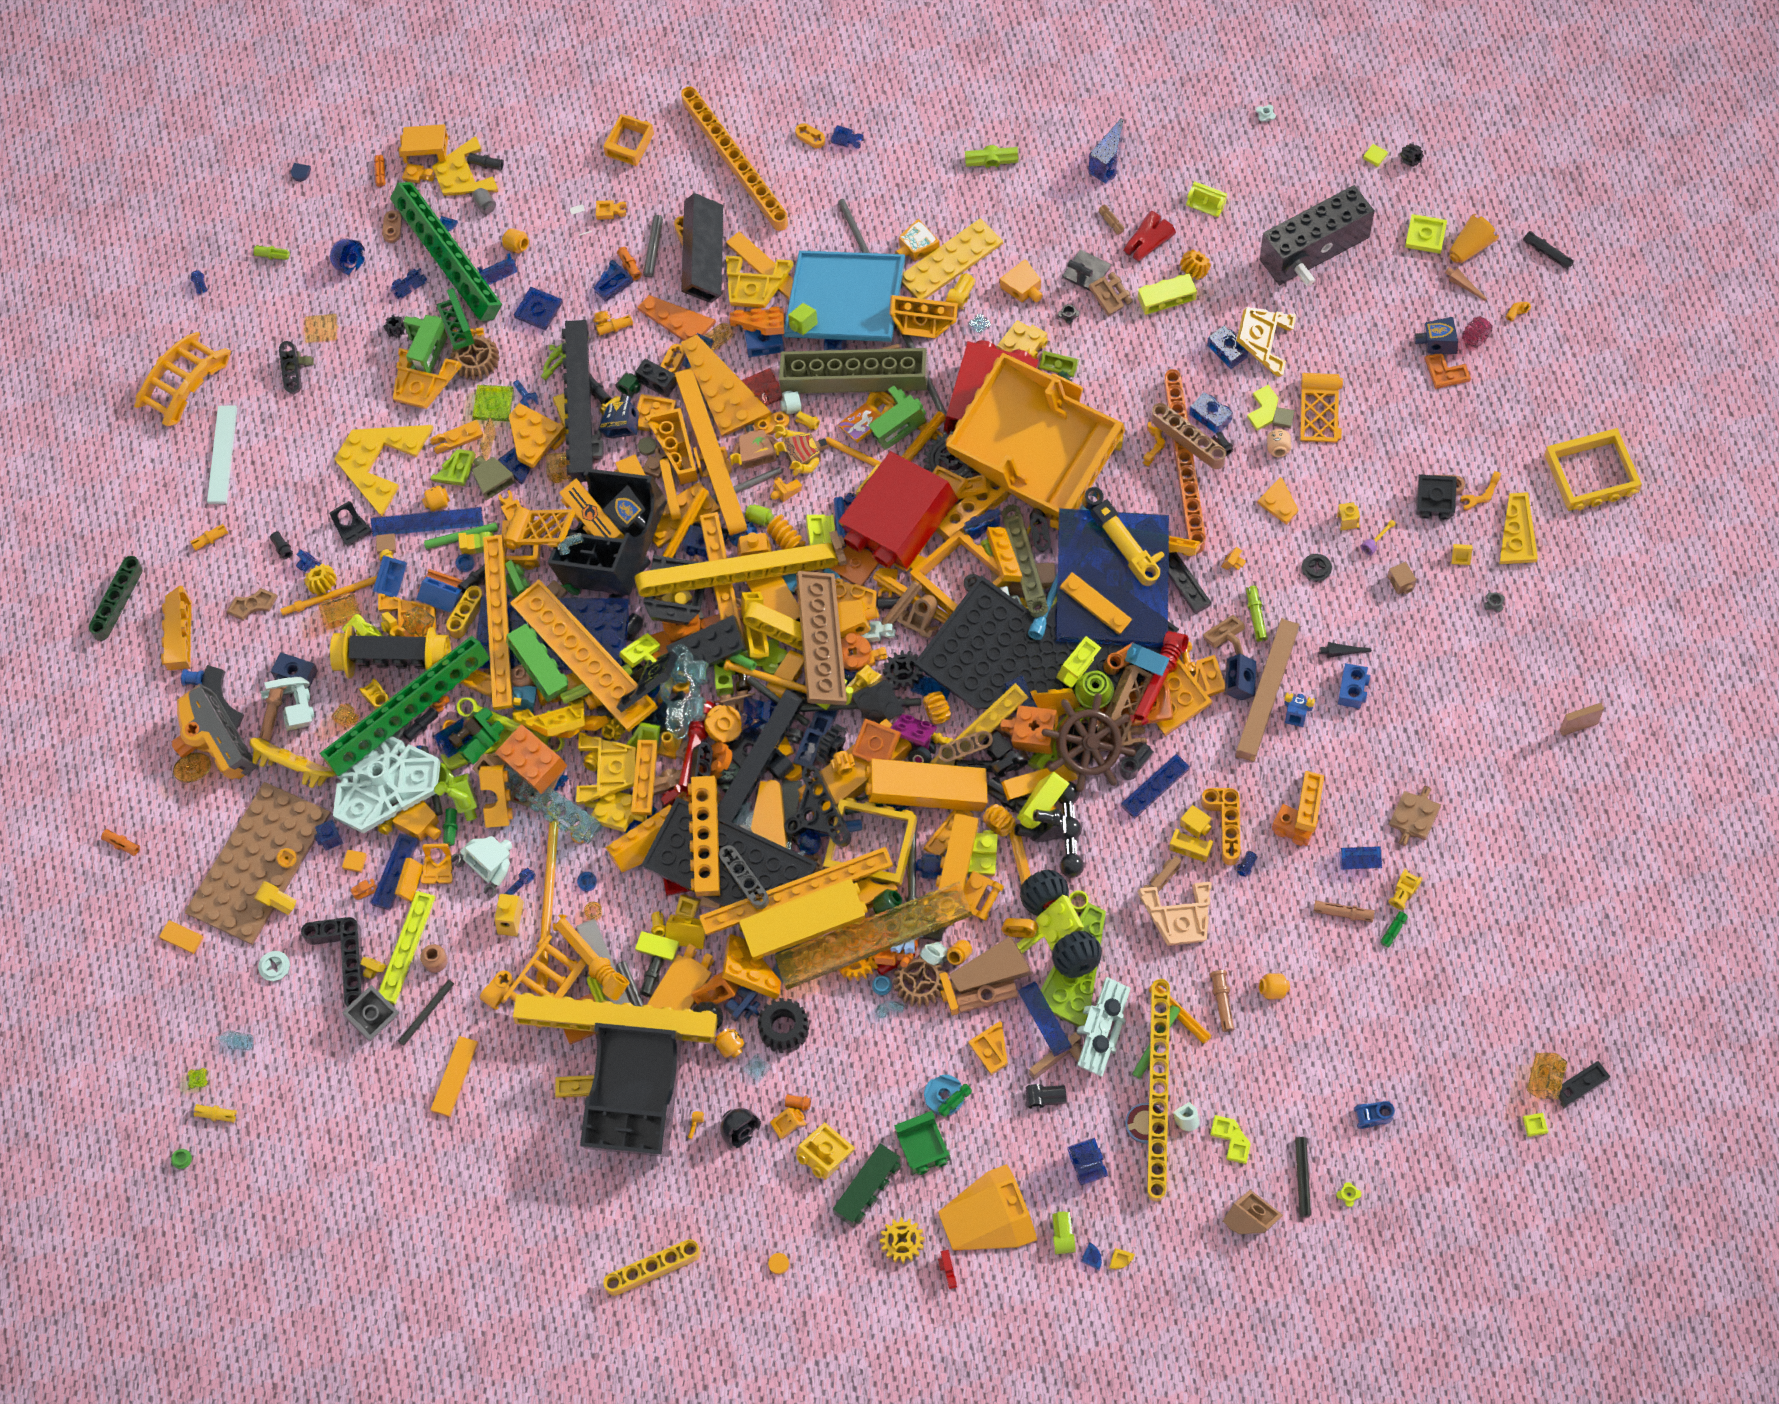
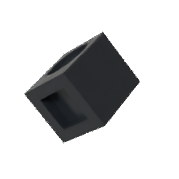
M996 731L992 735L993 742L991 746L983 749L994 761L1005 759V754L1013 751V746ZM989 738L983 742V745L988 744Z

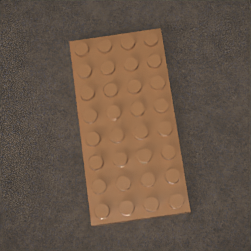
M264 782L186 908L185 914L253 945L275 909L254 899L263 881H266L279 888V891L282 893L285 892L329 819L331 812ZM284 848L294 850L297 855L296 863L288 868L280 866L276 859L278 852Z

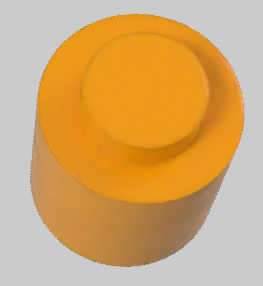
M962 939L956 941L947 951L948 961L953 965L962 964L972 954L971 944Z

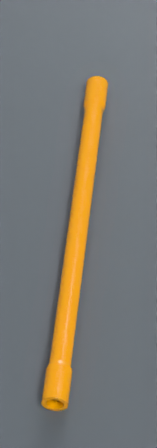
M555 803L549 805V831L540 940L542 937L546 939L551 933L558 828L561 815V805ZM543 950L539 955V961L548 967L549 953ZM538 970L536 973V983L547 990L548 977Z

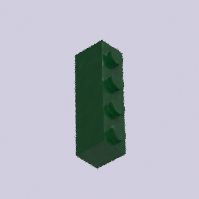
M880 1143L833 1207V1214L853 1228L856 1224L860 1225L866 1216L864 1212L868 1207L872 1208L877 1202L878 1197L876 1196L879 1191H884L890 1183L888 1180L892 1174L896 1175L900 1170V1156Z

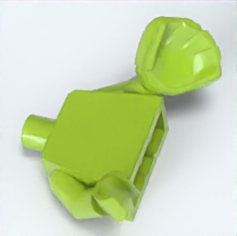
M441 762L439 780L434 787V792L439 796H442L444 792L448 793L447 796L453 798L458 814L464 812L466 821L476 819L475 808H477L478 801L469 774L466 773L454 777L450 769Z

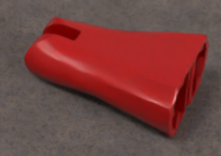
M1149 211L1123 251L1129 256L1134 252L1133 259L1140 261L1155 248L1176 234L1175 228L1167 220L1163 219L1161 221V216L1156 212Z

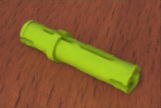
M1249 586V588H1245L1248 599L1247 608L1251 613L1256 642L1263 641V638L1266 641L1268 636L1257 586Z

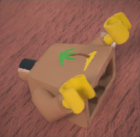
M748 425L744 428L745 434L739 436V442L734 446L733 452L730 455L731 466L739 463L744 470L777 461L776 455L778 456L781 451L787 452L784 442H778L771 435H766L764 430L756 431L754 425Z

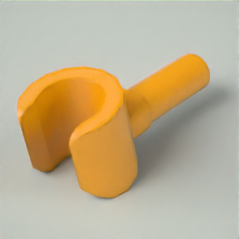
M702 1111L692 1113V1124L687 1138L692 1139L697 1123L704 1122V1113Z

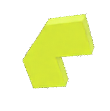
M1269 384L1253 392V397L1261 408L1247 414V418L1257 431L1273 423L1278 397Z
M1215 1115L1210 1136L1230 1140L1226 1160L1246 1164L1251 1143L1234 1119Z

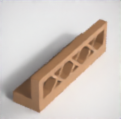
M1136 665L1125 666L1105 714L1115 721L1122 716V710L1128 708L1129 716L1134 715L1153 675ZM1138 673L1146 677L1143 685L1138 686L1136 681ZM1135 690L1137 699L1135 702L1130 703L1129 694ZM1131 718L1125 725L1120 726L1122 730V744L1132 725ZM1100 723V726L1097 731H1100L1105 726L1102 723Z

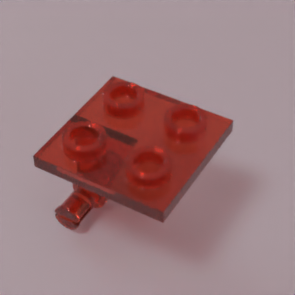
M771 368L741 380L765 406L783 398L780 385Z

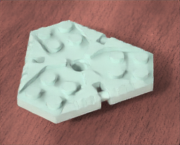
M393 736L386 739L376 749L364 756L361 761L355 763L347 772L338 777L341 783H337L334 819L364 834L378 826V824L384 823L385 820L387 821L391 817L396 816L397 812L405 811L409 807L420 803V801L435 795L434 787L438 783L440 771L439 758L410 744L405 747L403 741Z

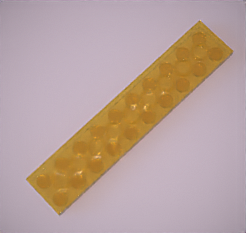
M958 881L774 956L786 990H789L973 915L961 884Z

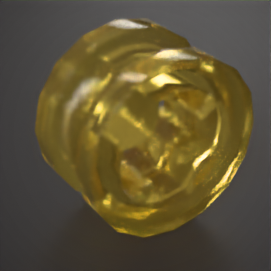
M589 902L584 907L585 915L589 920L601 918L603 911L599 903ZM592 907H594V909L598 908V909L596 910L597 914H595V915H593L592 913H591V914H588V913H590V908H592Z

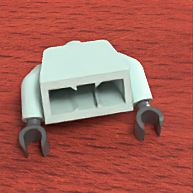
M492 836L485 839H472L460 850V854H453L451 856V861L454 862L459 859L455 864L458 868L462 867L466 862L488 883L492 882L491 885L485 886L484 893L486 894L489 889H493L490 895L493 898L497 894L496 887L500 886L510 866L509 851L512 849V844L507 839L499 843Z

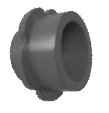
M790 728L786 737H788L789 742L799 744V741L803 739L804 732L796 728Z

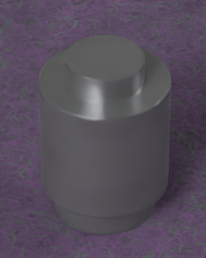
M484 188L476 189L472 196L480 212L483 214L493 212L496 202L490 193Z

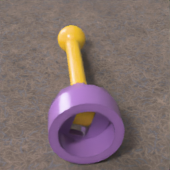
M1388 521V525L1374 540H1365L1360 545L1361 550L1365 552L1367 548L1370 549L1367 554L1371 556L1377 549L1376 542L1390 527L1395 526V521Z

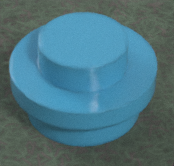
M878 976L872 982V989L877 995H886L892 989V982L886 976Z

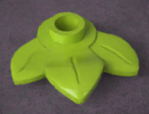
M771 639L767 641L769 657L762 659L751 657V659L757 663L756 666L762 667L766 673L774 674L779 667L778 664L782 663L788 652L779 647L778 640Z

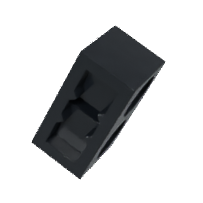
M646 358L635 371L638 383L666 398L677 386L674 373Z

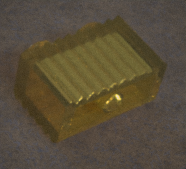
M345 593L340 598L334 600L327 599L318 605L327 630L347 624L355 614H359L362 617L354 593Z

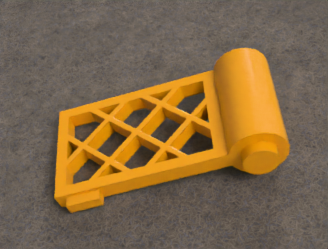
M1302 373L1300 441L1338 443V439H1342V428H1338L1339 389L1343 387V378H1340L1339 374ZM1305 395H1313L1317 400L1310 405L1305 400ZM1335 396L1334 402L1331 405H1328L1323 398ZM1319 402L1326 407L1321 413H1318L1313 408ZM1309 410L1317 416L1311 422L1305 417ZM1328 411L1334 415V419L1330 422L1323 417ZM1318 419L1325 424L1320 431L1313 425ZM1311 427L1316 434L1313 437L1304 436V431ZM1329 427L1334 432V438L1325 437L1322 432Z
M517 507L503 542L511 550L518 549L521 545L559 547V544L564 543L576 512L573 509L528 510L523 507ZM539 516L540 518L532 524L534 517ZM551 516L554 517L552 520H550L548 523H546V520H547L549 517H551ZM564 516H567L566 519L562 523H560L559 520H561ZM543 523L544 526L536 531L535 529ZM557 523L558 526L550 531L549 528ZM547 531L548 534L543 538H539L540 535ZM561 531L558 538H553L554 535ZM533 532V535L526 539L527 535Z

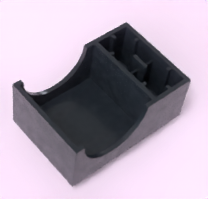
M586 468L584 476L587 480L588 492L602 510L629 485L646 509L641 516L647 521V524L641 531L633 523L626 528L607 515L625 536L624 539L595 536L593 534L588 535L583 529L585 524L581 521L576 528H569L563 544H559V547H553L547 563L563 586L571 585L573 588L630 596L635 584V576L641 569L667 504V499L652 476Z
M595 1023L594 1031L597 1039L596 1066L592 1087L585 1100L580 1146L591 1150L669 1157L683 1035L675 1030Z

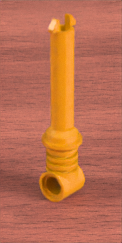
M559 914L560 920L557 924H552L553 930L558 931L589 966V975L591 978L597 979L602 985V992L612 1000H619L630 984L628 979L611 967V962L608 958L599 957L565 919L567 915Z

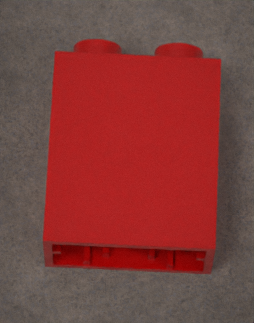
M979 340L976 343L967 341L946 414L943 432L946 431L949 435L951 430L955 431L956 423L959 419L963 418L967 405L972 403L977 389L982 387L985 376L992 371L995 360L998 357L1000 358L1002 353L1036 369L1039 360L1032 358L1031 354L1024 350L1016 349L1008 352L997 349L993 343L986 340Z
M890 451L838 521L847 534L843 540L856 552L861 553L865 547L873 551L872 557L874 560L888 569L895 563L907 570L957 502L958 497L947 480Z

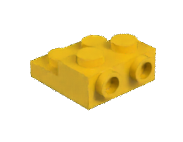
M1017 320L999 342L997 349L1008 352L1016 349L1024 350L1030 353L1032 358L1036 359L1038 351L1041 348L1044 349L1048 343L1047 333L1034 325L1029 327Z
M824 1122L798 1145L795 1155H797V1160L800 1164H807L812 1168V1173L817 1178L822 1177L827 1180L839 1169L840 1164L854 1152L855 1147Z

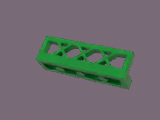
M454 288L447 290L450 300L436 305L453 349L457 350L475 342ZM452 305L449 311L442 310V308ZM450 317H455L453 321H448ZM454 327L460 328L457 332L452 331ZM458 338L465 339L463 341L455 343Z

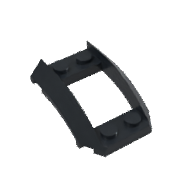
M653 555L650 571L702 562ZM705 588L695 589L692 605L655 600L656 596L645 597L643 603L652 620L687 625L701 610Z

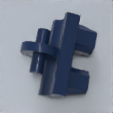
M741 986L736 994L744 999L739 1005L736 1001L730 999L725 1005V1009L731 1014V1019L735 1022L745 1010L747 1012L744 1018L747 1020L752 1015L756 1018L759 1016L757 1008L760 1006V1003L755 1001L753 1005H750L757 997L758 992Z

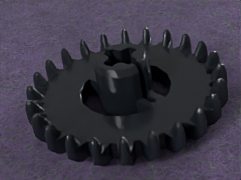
M946 431L943 432V437L939 434L937 435V441L931 440L932 446H926L929 451L924 452V455L928 457L923 459V462L927 463L924 469L933 472L937 465L941 467L940 461H944L951 470H956L951 472L963 478L974 477L972 473L979 474L978 471L948 451L945 454L942 453L947 449L946 440L949 435Z

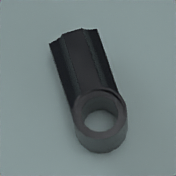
M1140 742L1134 749L1136 755L1133 757L1128 756L1122 760L1120 774L1124 779H1134L1140 769L1154 754V751L1146 743ZM1132 767L1134 770L1127 771L1125 768Z
M1031 1084L1025 1087L1027 1108L1029 1109L1036 1106L1043 1108L1045 1105L1067 1103L1065 1085L1044 1087L1041 1084Z

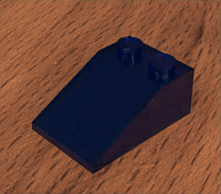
M1122 118L1118 120L1089 153L1088 173L1105 184L1109 179L1113 180L1117 174L1116 170L1123 140L1124 120Z

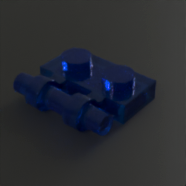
M999 508L989 509L985 511V514L978 517L973 516L969 521L964 522V535L968 534L975 540L987 531V527L1001 526Z

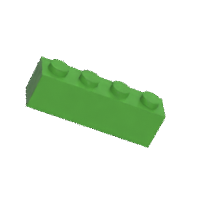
M524 624L507 634L506 643L545 700L549 702L567 691L569 682L567 677L557 669L556 661L548 656L545 645L543 643L540 644L536 639L537 635L533 628H529L527 624Z

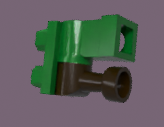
M487 707L482 708L478 712L473 711L464 720V727L457 735L452 733L447 738L456 749L460 748L458 752L468 764L474 765L479 760L478 758L500 739L499 735L505 729L498 720L491 726L487 723V720L493 715ZM470 735L472 738L463 745L462 740Z

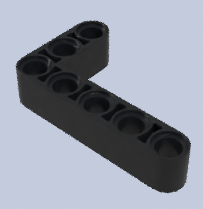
M352 917L305 923L301 928V935L308 944L316 945L341 941L344 1003L348 1007L352 1001L356 1000L364 992L363 965L360 964L363 958L362 938L358 922ZM350 926H355L352 931H347ZM330 929H335L333 933L327 934ZM316 931L313 936L308 937L310 932ZM350 945H356L352 950H348ZM357 963L354 968H349L350 964ZM358 981L356 986L350 987L352 982Z

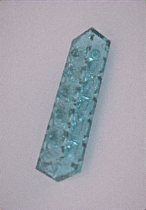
M506 766L505 770H508L509 782H506L507 789L515 793L514 797L522 803L528 802L529 807L536 813L542 812L544 814L543 817L550 823L553 821L558 823L557 827L563 832H571V837L577 842L581 843L583 841L589 844L603 827L596 818L551 787H548L542 794L537 791L536 795L532 796L536 790L509 766ZM563 811H566L563 816H560ZM580 821L577 826H574L576 822Z

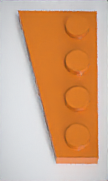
M648 295L637 307L640 312L683 341L695 335L702 338L716 323L715 319Z

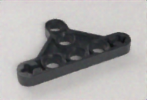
M813 765L806 766L802 771V778L806 787L797 813L789 817L784 823L786 832L792 836H798L806 830L830 835L832 841L839 847L848 846L851 842V834L821 771ZM812 771L814 772V773H813V777H814V779L817 780V781H814L813 779L810 778V776H811L810 773H811ZM818 786H823L822 793L816 795V788ZM830 801V808L823 811V804ZM809 812H814L813 819L807 821V814ZM837 817V824L830 826L831 819ZM793 822H798L797 829L791 831V824ZM836 831H839L840 833H842V834L844 835V836L842 837V838H843L842 841L839 840V839H840V835H839V833L836 832Z

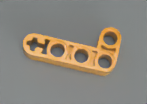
M1207 788L1202 793L1201 805L1208 811H1221L1222 861L1230 866L1235 865L1239 861L1241 851L1239 793L1233 788ZM1210 797L1213 798L1215 801L1208 802L1206 798ZM1232 798L1234 799V801L1228 802L1225 799ZM1233 816L1235 819L1228 820L1226 819V817ZM1233 834L1235 838L1230 839L1226 835ZM1230 847H1233L1232 854L1234 856H1230L1229 854Z

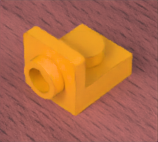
M787 1108L770 1121L780 1139H784L798 1127L806 1125L803 1120V1113L796 1108Z

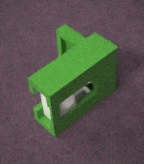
M425 315L423 320L417 317L406 316L403 323L409 340L413 341L406 355L407 361L412 363L413 360L411 369L432 373L448 338L443 320L438 316Z
M895 386L889 388L888 391L896 405L868 425L884 450L892 447L927 422L924 416L926 412L918 398L914 400L911 395L906 397L902 389L897 390Z

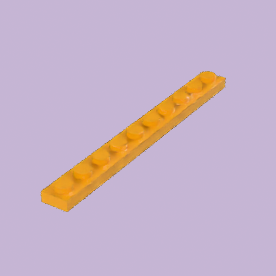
M502 535L483 537L492 705L494 710L513 708L510 647L506 643L509 628L504 542Z
M883 847L766 891L769 897V904L764 909L754 908L746 898L699 917L705 934L708 936L740 924L739 920L848 879H852L853 882L893 867L887 848ZM758 894L755 895L757 900L763 901V898H760Z

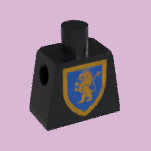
M629 485L602 510L626 528L633 523L641 531L647 524V521L641 516L646 509Z

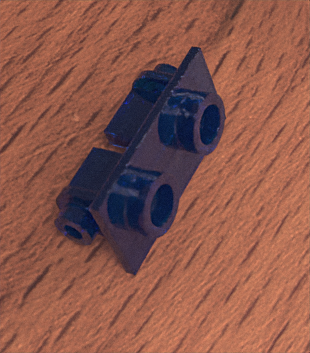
M421 268L418 270L412 269L406 274L407 277L402 280L399 278L392 283L390 291H396L394 295L397 299H402L412 292L409 288L410 285L416 290L425 284L427 278L424 274L420 275Z

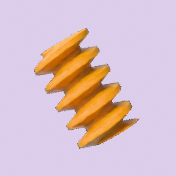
M782 514L776 516L767 526V533L771 535V538L776 541V544L782 550L804 547L806 541H801L802 536L797 535V530H793V526L788 525L789 521L784 520Z

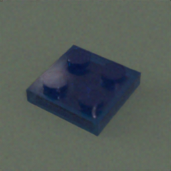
M530 286L516 309L514 318L546 331L563 301L559 297Z

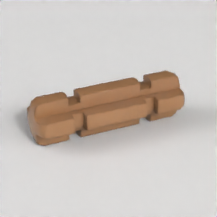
M1107 205L1099 207L1100 215L1104 216V220L1111 228H1114L1113 231L1117 235L1123 233L1124 226L1122 223H1119L1113 212L1109 211V207Z

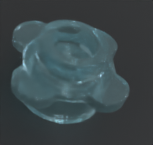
M977 314L976 318L969 321V326L973 327L977 333H982L991 325L990 321L986 320L983 314Z

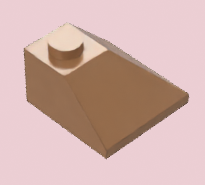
M1249 1190L1233 1204L1222 1222L1237 1234L1265 1233L1283 1215L1252 1190Z

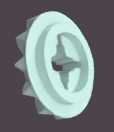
M271 951L260 959L258 970L266 981L275 982L276 980H282L285 975H288L289 967L291 966L288 957L284 953ZM271 961L275 962V964H280L277 966L278 972L273 969L270 970L272 967Z

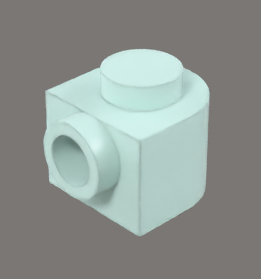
M783 392V398L780 401L781 411H785L786 414L800 412L801 402L798 392Z
M1190 1102L1173 1112L1175 1123L1182 1130L1193 1131L1199 1127L1200 1121L1197 1108Z

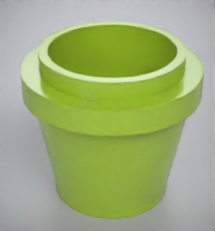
M1091 671L1082 675L1075 687V696L1078 702L1083 707L1092 709L1094 695L1100 693L1102 695L1100 709L1106 707L1114 694V687L1110 678L1100 671ZM1098 683L1099 687L1093 688L1092 684Z

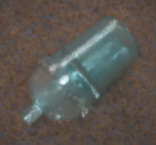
M234 1030L225 1031L220 1036L215 1037V1040H219L221 1046L227 1050H251L254 1043L252 1034L235 1032Z

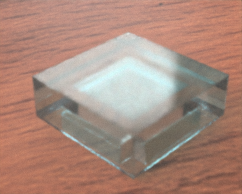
M755 1054L744 1067L743 1072L759 1083L772 1067Z

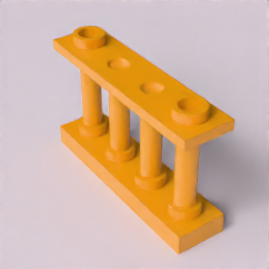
M548 935L546 939L542 937L536 945L538 950L514 984L511 987L507 985L501 995L504 997L501 1002L504 1004L508 998L514 1002L516 1001L517 993L514 990L520 982L541 997L542 995H551L554 998L562 999L586 966L585 961L582 958L579 962L576 960L572 961L548 944L552 938L551 935ZM543 950L569 968L568 970L571 973L567 978L565 976L561 977L537 960ZM531 966L557 983L559 990L556 994L548 992L525 975Z

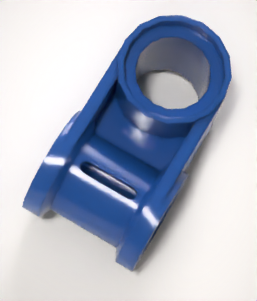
M1388 1101L1355 1106L1354 1112H1357L1359 1122L1357 1124L1358 1129L1390 1123L1395 1113L1393 1104ZM1386 1109L1390 1112V1115L1382 1116L1380 1111Z

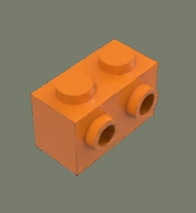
M1282 804L1272 824V830L1279 837L1286 836L1292 839V842L1296 845L1308 846L1314 833L1295 828L1298 810Z

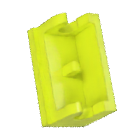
M1194 181L1187 196L1186 206L1219 218L1227 201V193Z

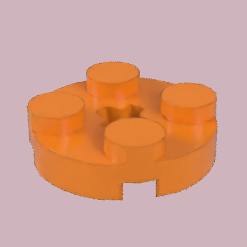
M698 614L687 625L662 622L665 635L674 641H678L677 638H684L700 630Z
M849 633L841 639L844 671L851 672V670L856 669L859 671L870 663L872 649L866 638ZM856 650L857 655L849 656V652Z
M716 742L711 745L713 756L710 776H715L716 780L722 776L720 773L723 769H728L732 760V751L723 742ZM700 765L698 770L703 773V767Z

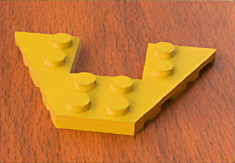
M433 425L353 429L334 460L382 517L399 489V485L368 473L384 445L417 457L434 427Z

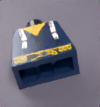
M622 395L618 403H611L607 406L598 428L607 438L637 435L639 411L631 403V397Z

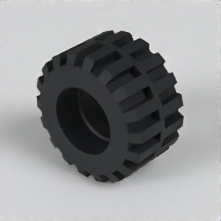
M779 998V1001L776 1002L774 999L771 1001V1005L766 1004L764 1006L765 1010L760 1011V1017H758L757 1021L761 1040L764 1041L767 1048L770 1046L774 1052L778 1049L779 1053H784V1050L790 1053L792 1052L791 1048L795 1047L797 1050L800 1048V1043L804 1044L806 1042L805 1037L808 1038L809 1035L808 1018L805 1009L800 1007L797 1001L793 1003L792 999L788 998L787 1001H784V998ZM781 1017L791 1018L795 1022L793 1029L787 1033L775 1032L772 1029V1025Z

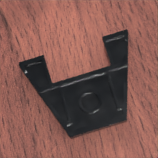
M671 651L658 656L655 662L648 660L645 662L646 665L637 664L634 667L631 676L635 681L639 678L640 680L636 689L620 697L616 706L620 712L633 705L659 684L665 683L670 679L671 671L674 669L678 658L675 652Z

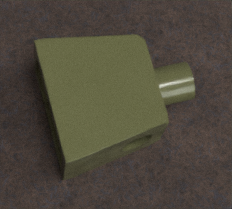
M483 456L475 458L473 463L476 467L472 472L486 501L516 483L512 472L495 457H491L487 461Z

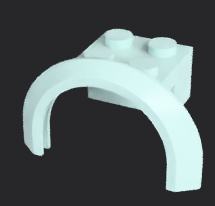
M291 677L264 682L265 691H261V700L268 698L270 689L286 687L283 695L294 693L296 705L285 707L282 712L286 731L310 726L314 718V711L308 705L310 694L307 687L310 684L302 677Z

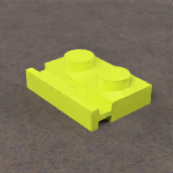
M806 515L809 546L823 543L832 544L829 532L835 531L833 515Z

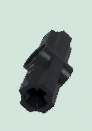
M996 777L991 778L987 783V793L1000 801L1003 807L1007 806L1011 809V812L1016 811L1019 813L1028 800L1026 795L1008 801L1001 784L1002 781Z

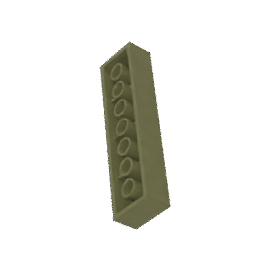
M927 348L781 352L779 372L781 394L786 391L798 392V394L888 391L892 386H895L897 390L902 389V391L927 390Z

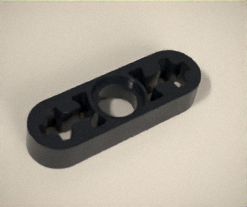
M284 341L279 346L283 386L287 392L295 394L302 388L297 347L290 341ZM287 346L292 348V350L289 351V356L294 359L285 360V358H288V354L284 352V350L287 349ZM288 363H294L295 369L292 372L286 371ZM296 375V377H292V380L294 383H297V385L294 386V389H292L289 387V385L292 384L291 378L287 376Z
M706 742L696 745L693 749L689 784H691V777L710 776L713 750ZM698 764L703 767V773L698 770Z

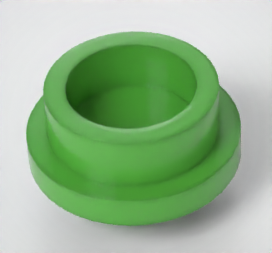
M186 1149L176 1150L171 1157V1162L177 1169L187 1168L192 1161V1155Z

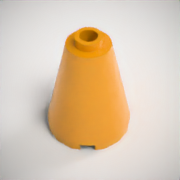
M1475 213L1469 217L1449 250V257L1453 262L1463 263L1499 239V235L1495 236L1493 233L1495 228L1484 217L1480 216L1477 218Z

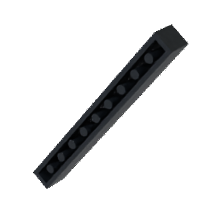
M587 320L565 321V328L562 329V339H565V343H562L563 354H566V358H563V369H566L567 372L563 373L564 384H567V388H564V399L568 400V403H564L565 414H568V418L565 419V429H569V434H565L566 445H569V449H566V459L570 460V465H566L567 476H571V481L577 479L579 482H587L584 476L586 468L594 469Z

